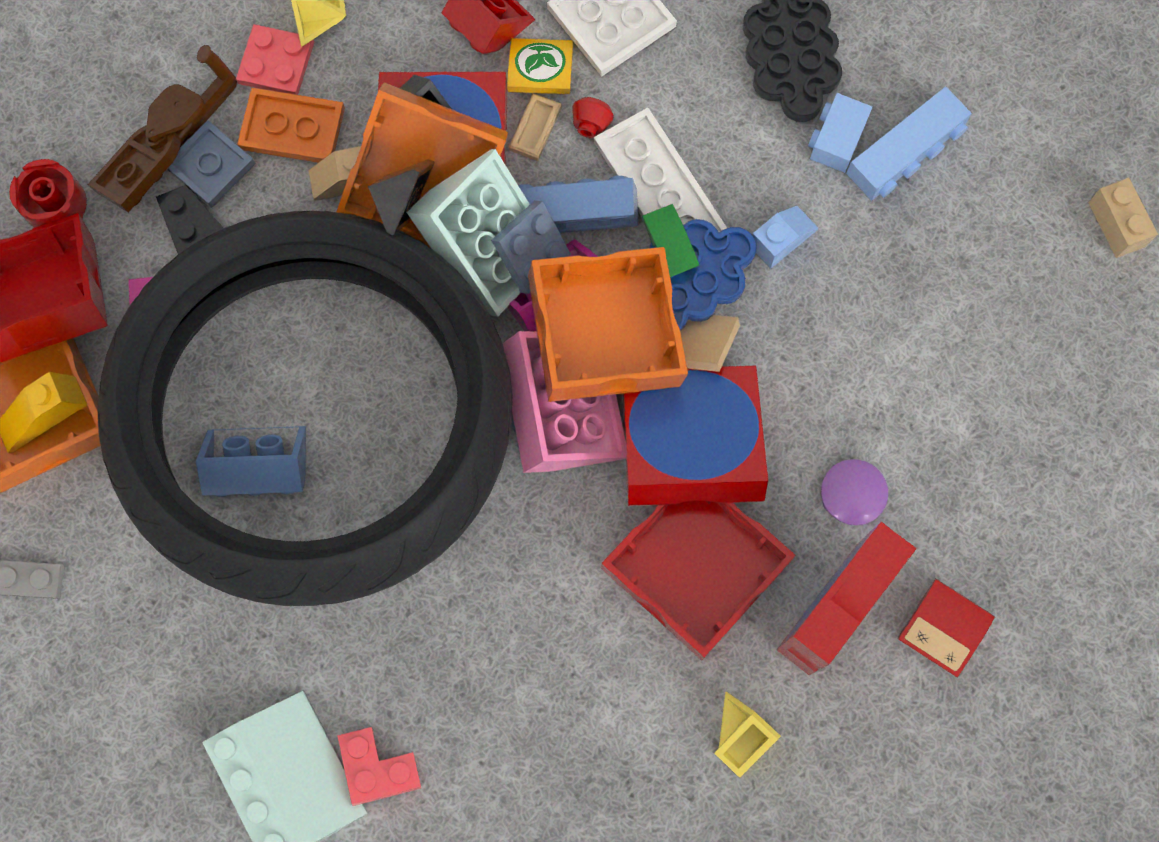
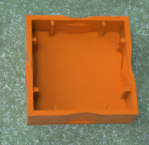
M384 82L378 90L363 133V142L357 160L350 171L336 212L352 214L383 223L368 186L389 174L430 159L435 161L420 197L421 199L430 189L489 150L496 149L500 156L508 132ZM412 220L401 229V231L431 248Z
M664 247L619 251L600 257L569 256L531 261L528 280L548 402L673 388L682 385L688 375L680 328L672 308L673 291Z
M74 338L0 363V418L23 388L48 372L75 376L87 403V406L13 453H7L0 435V493L101 446L98 433L97 410L99 396Z

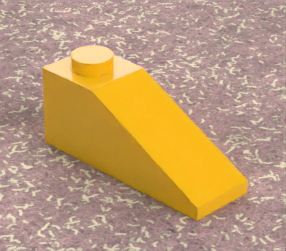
M48 372L23 388L0 418V435L7 453L15 452L87 406L75 376Z

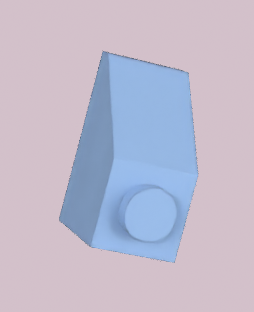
M798 206L781 211L753 232L752 235L756 242V254L771 269L819 228Z

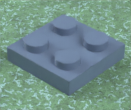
M208 120L180 147L176 159L167 170L212 208L256 163L251 156Z
M534 200L491 240L520 293L525 294L530 293L528 273L532 260L568 257L571 254L543 201Z

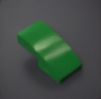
M673 204L642 215L653 247L665 248L670 277L700 266Z

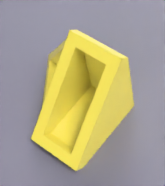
M291 0L301 47L342 21L346 16L344 0Z
M725 691L719 748L714 754L737 776L741 777L781 735L754 710Z

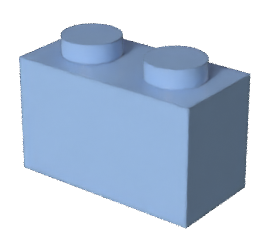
M839 93L836 94L832 104L826 102L819 119L824 121L821 131L814 130L808 147L813 149L810 159L845 173L873 106Z

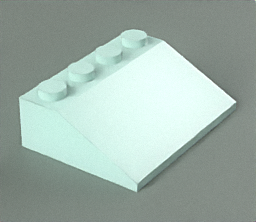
M491 149L430 189L407 214L431 249L441 255L468 282L490 315L498 317L508 307L509 303L520 294L518 287L491 240L530 204L496 149Z
M304 691L245 718L202 742L252 842H320L368 814L363 804L352 806L344 767Z

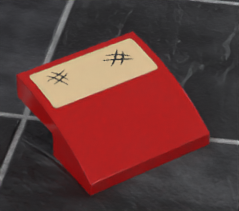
M935 578L919 602L916 611L898 636V640L958 678L987 633L995 616Z

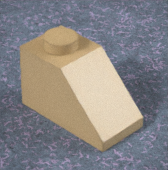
M361 146L334 151L308 170L314 201L343 194L348 176L357 160Z

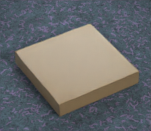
M712 315L708 320L702 322L688 320L684 329L680 331L687 368L720 372L740 327L739 318Z

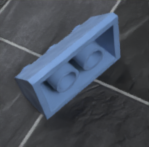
M295 426L299 427L292 455H285L282 438L271 434L256 440L257 456L251 455L250 443L247 437L232 436L225 439L222 443L224 457H214V430L236 429L207 430L196 459L202 496L215 495L224 497L231 494L256 496L262 493L293 494L295 492H303L306 468V426ZM267 427V428H293V427ZM239 428V429H265V428Z

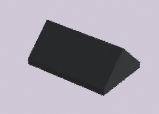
M425 160L389 174L368 186L387 233L394 236L411 221L407 212L419 201L435 161Z

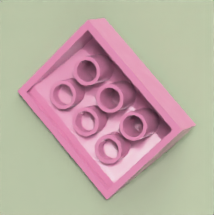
M519 331L502 343L510 371L512 414L523 473L550 472L626 459V441L616 394L548 402L537 331Z

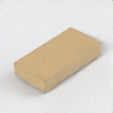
M533 93L509 145V151L539 161L561 111L562 104Z

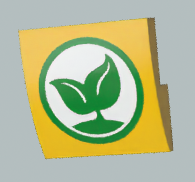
M512 38L508 66V92L570 94L573 40Z

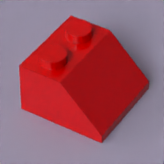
M448 0L441 12L450 21V26L456 31L461 32L470 41L471 47L482 54L501 50L512 38H515L535 20L517 0Z

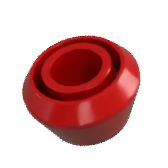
M583 97L573 103V125L583 137L594 138L604 132L613 122L614 115L611 107L602 100L593 97Z

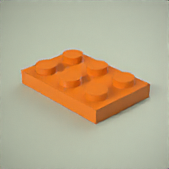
M251 87L237 145L244 151L319 163L336 149L345 110L344 103Z

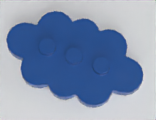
M700 219L688 221L683 225L700 266L670 277L673 291L672 308L680 331L684 329L688 320L696 322L708 320L714 314L717 304L727 305L741 297L746 281L743 269L752 263L756 254V242L749 231L741 227H730L718 232L712 223Z

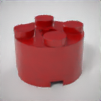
M39 159L29 162L22 167L24 171L17 178L14 176L11 181L9 195L12 205L32 227L51 223L79 213L83 219L87 206L86 193L71 172L58 162L50 159Z

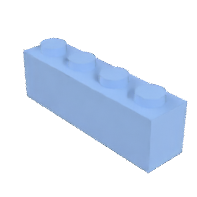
M945 86L851 161L846 174L871 201L878 195L884 198L898 185L896 181L903 175L906 178L911 177L921 167L919 162L924 158L928 157L931 160L944 149L943 143L949 138L955 141L962 136L968 129L966 123L972 113Z

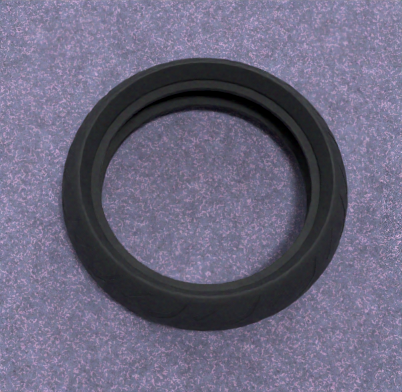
M330 211L274 213L251 218L225 227L199 240L161 268L143 287L140 294L134 299L124 314L106 354L98 397V433L103 461L113 489L126 514L141 535L162 556L180 570L202 583L229 595L258 603L280 606L336 604L369 596L392 587L418 573L426 565L440 557L460 538L473 522L488 499L503 465L512 424V386L503 344L489 312L468 282L441 255L401 230L394 236L387 233L383 223L372 219ZM306 279H328L364 286L391 298L415 315L437 340L452 370L457 389V407L454 424L445 450L430 476L410 498L387 516L351 533L328 539L312 541L268 539L242 532L210 516L180 489L169 465L163 440L162 419L167 387L173 370L187 345L198 331L221 310L236 300L271 285Z

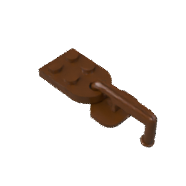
M209 45L200 47L197 52V60L200 63H206L217 75L212 84L201 96L179 84H174L164 89L149 106L147 125L132 134L87 184L97 194L128 213L134 206L140 203L142 197L153 184L162 178L163 173L176 159L180 147L212 116L236 88L237 81L235 75L221 58L211 50Z

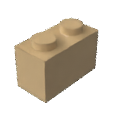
M1130 178L1100 188L1088 202L1116 258L1145 248L1158 235Z

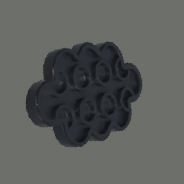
M762 0V3L749 8L743 19V31L750 40L746 47L745 58L747 63L756 70L753 77L755 92L765 100L780 101L784 114L791 120L796 122L813 120L821 110L823 95L834 91L842 78V67L835 58L839 47V39L837 34L828 28L831 21V11L823 0Z

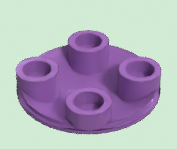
M850 459L839 462L826 473L821 486L823 507L842 523L848 525L868 524L883 512L887 504L888 486L886 480L875 466L866 461Z

